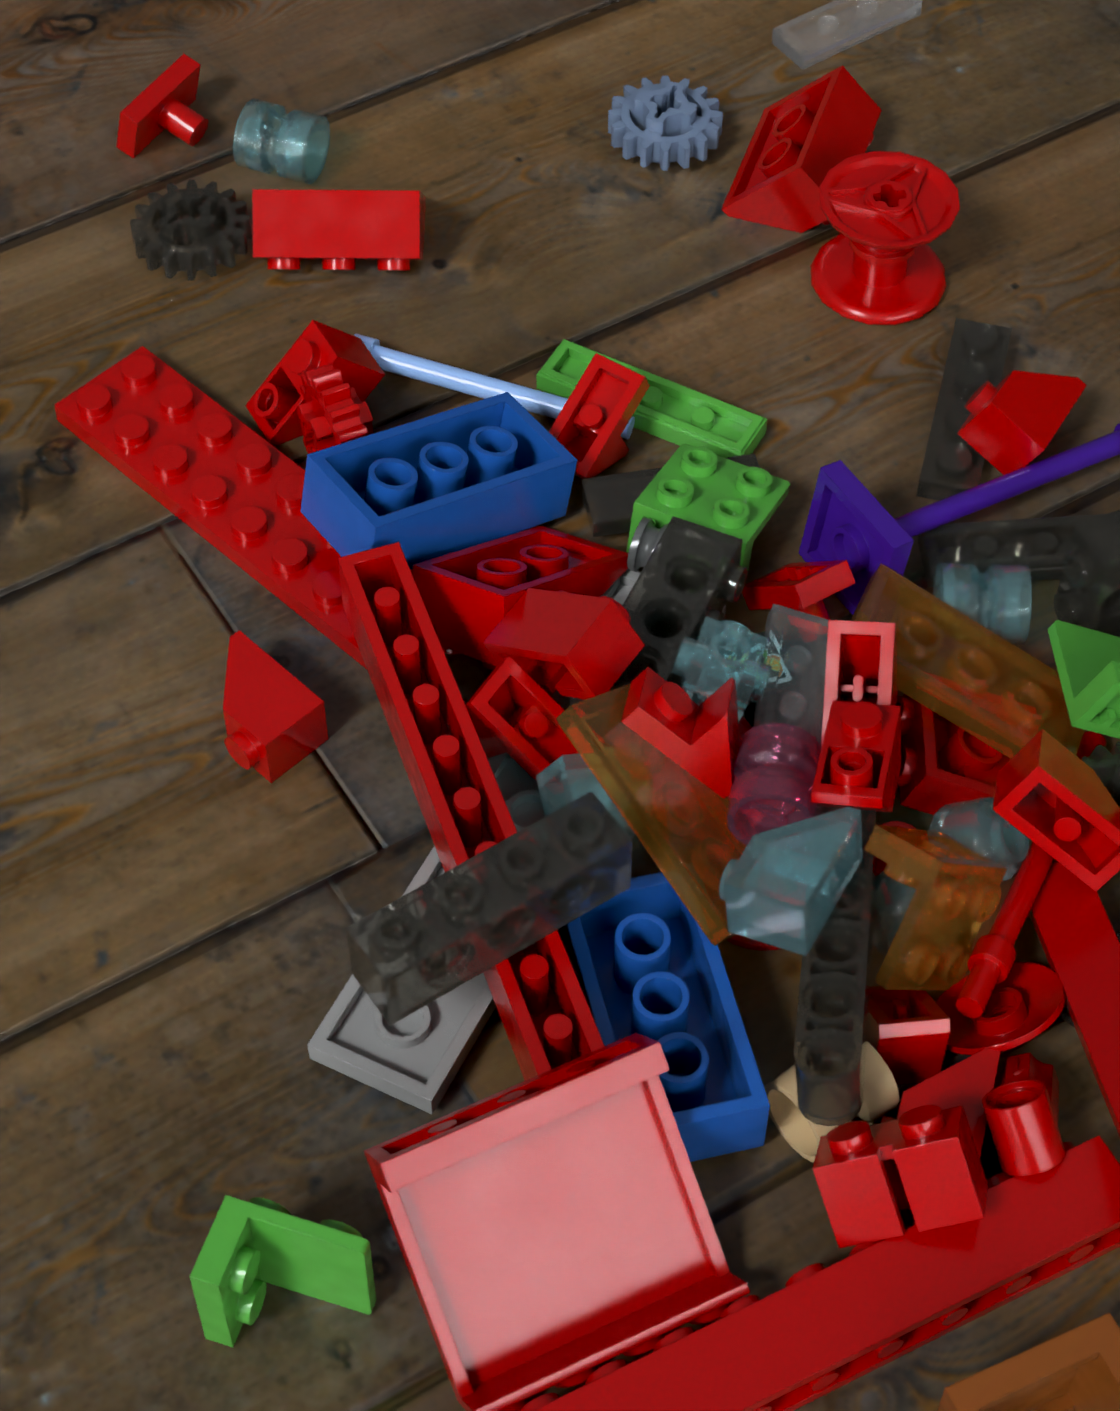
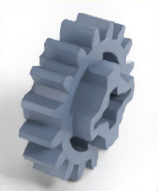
M662 76L660 84H653L648 78H642L641 88L639 89L626 85L623 89V97L614 96L612 98V109L608 110V133L611 134V145L613 148L623 147L622 157L626 160L635 156L641 157L640 167L644 168L653 162L660 163L662 171H667L670 162H678L685 169L689 168L690 157L692 156L698 160L705 161L708 149H717L719 136L722 135L723 112L719 111L718 98H707V88L705 86L694 90L690 89V79L686 78L676 83L671 82L669 76Z

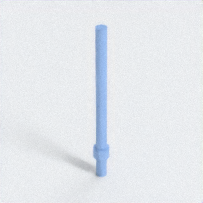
M357 333L353 335L363 341L383 371L483 399L509 392L527 411L553 419L558 417L568 398L380 346V341L372 337ZM631 417L623 430L622 438H630L635 422L634 417Z

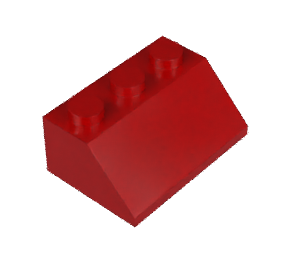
M843 65L768 106L762 113L721 210L728 217L803 233L821 223L829 225L830 222L820 207L819 187L831 168L847 157L866 152L867 147L874 139L873 131L882 110Z
M252 189L253 257L267 259L268 270H300V259L322 260V270H355V260H377V270L410 271V260H423L426 197L421 191Z

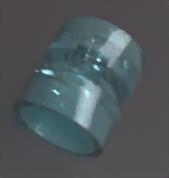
M253 98L242 109L236 124L233 141L234 160L241 167L268 174L276 169L280 177L311 185L321 174L329 150L330 126L327 117L298 109L288 113L282 105Z
M938 562L934 577L932 604L933 634L936 642L972 643L977 634H983L990 644H1025L1030 628L1032 585L1028 565L991 563L986 572H979L974 563Z

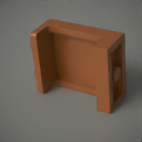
M1110 1312L945 1387L937 1411H1120V1328Z

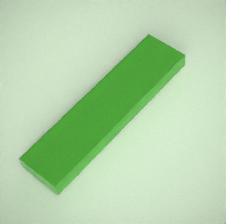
M563 339L537 373L536 388L546 393L569 398L595 353L598 352ZM598 353L645 376L649 382V389L632 415L635 418L634 428L679 446L688 444L694 447L707 448L718 456L745 465L766 434L767 418Z

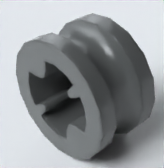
M643 517L631 541L627 559L628 570L638 572L640 568L644 567L649 570L650 577L660 578L667 567L672 553L676 533L675 526L665 524L662 528H657L654 526L653 519Z

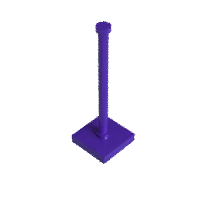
M1120 423L1116 425L1112 433L896 518L889 514L841 460L820 467L799 555L806 562L847 560L856 583L834 595L857 621L889 623L914 540L912 537L1120 455Z

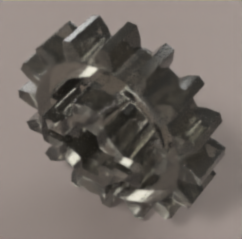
M195 179L189 180L185 189H178L176 185L169 183L167 184V193L163 196L151 191L148 193L149 205L137 204L135 207L136 219L130 220L133 243L138 259L146 258L147 268L150 271L164 266L166 278L170 279L178 271H185L188 281L194 280L197 271L205 270L211 277L217 276L216 266L219 264L230 268L236 266L235 254L246 255L248 252L247 240L252 239L251 221L246 202L236 201L233 189L218 193L217 182L213 181L206 185L204 189L197 188Z

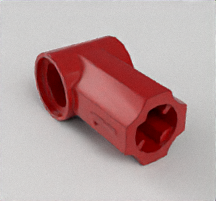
M1031 1052L1007 1057L1004 1069L995 1077L994 1088L984 1095L982 1104L1003 1172L1013 1176L1035 1175L1057 1166L1064 1160L1066 1155L1058 1128V1077L1053 1064H1046L1037 1060Z

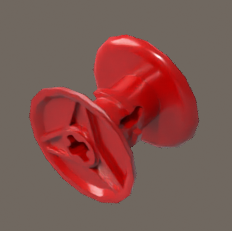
M870 151L847 157L831 168L819 187L820 207L832 227L840 232V234L820 247L810 266L813 289L822 303L842 317L868 325H897L921 318L939 304L946 290L944 265L934 250L927 244L951 228L960 210L957 187L945 171L928 160L899 151Z

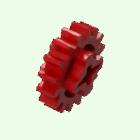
M332 363L301 374L303 385L300 386V390L306 403L298 405L296 412L300 419L303 432L302 440L308 454L374 434L373 418L366 401L362 402L355 388H350L348 382H343L341 371L334 369Z

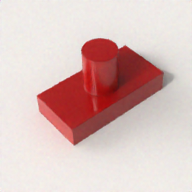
M183 54L120 112L116 148L134 159L164 129L188 145H196L204 136L209 123L208 119L189 107L196 100L201 64Z
M847 560L789 563L740 587L749 610L786 609L800 645L806 647L827 639L828 620L831 619L823 599L856 582Z

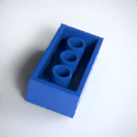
M505 392L307 454L300 512L341 557L399 542L411 570L413 569V564L502 538L566 516L578 460L509 392Z
M692 866L558 893V933L604 1045H609L634 1033L659 1041L670 1070L660 1074L659 1077L690 1162L764 1146L770 1103Z

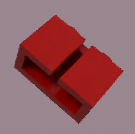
M528 588L483 642L498 664L503 658L510 656L547 693L553 694L557 690L561 696L600 702L645 646L630 625L631 617L628 611L616 600L608 596L595 597L572 594L563 590L557 592Z
M923 1105L906 1111L898 1120L871 1126L866 1121H851L833 1128L826 1136L820 1138L812 1169L839 1249L904 1235L905 1227L899 1212L902 1209L911 1208L918 1232L984 1219L988 1183L963 1105L943 1110L937 1105Z

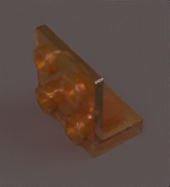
M875 825L864 850L887 863L884 870L886 875L916 889L876 976L875 982L887 990H948L953 984L959 982L968 971L967 962L972 953L971 946L982 923L993 915L999 905L1002 894L999 886L1007 868L942 832Z

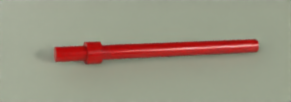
M1085 732L1074 754L1095 771L1106 747V739L1099 733ZM1034 842L1031 843L988 935H983L977 940L968 959L967 965L970 973L956 1001V1008L964 1016L978 1018L982 1015L995 985L1006 980L1016 959V950L1013 946L1054 860L1053 857Z

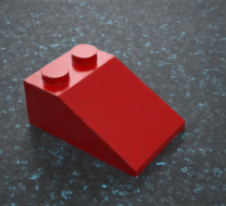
M537 526L413 564V578L444 653L467 655L482 661L483 667L494 670L498 663L483 642L528 588L557 592L563 590L572 594L600 597L628 569V553L551 528Z

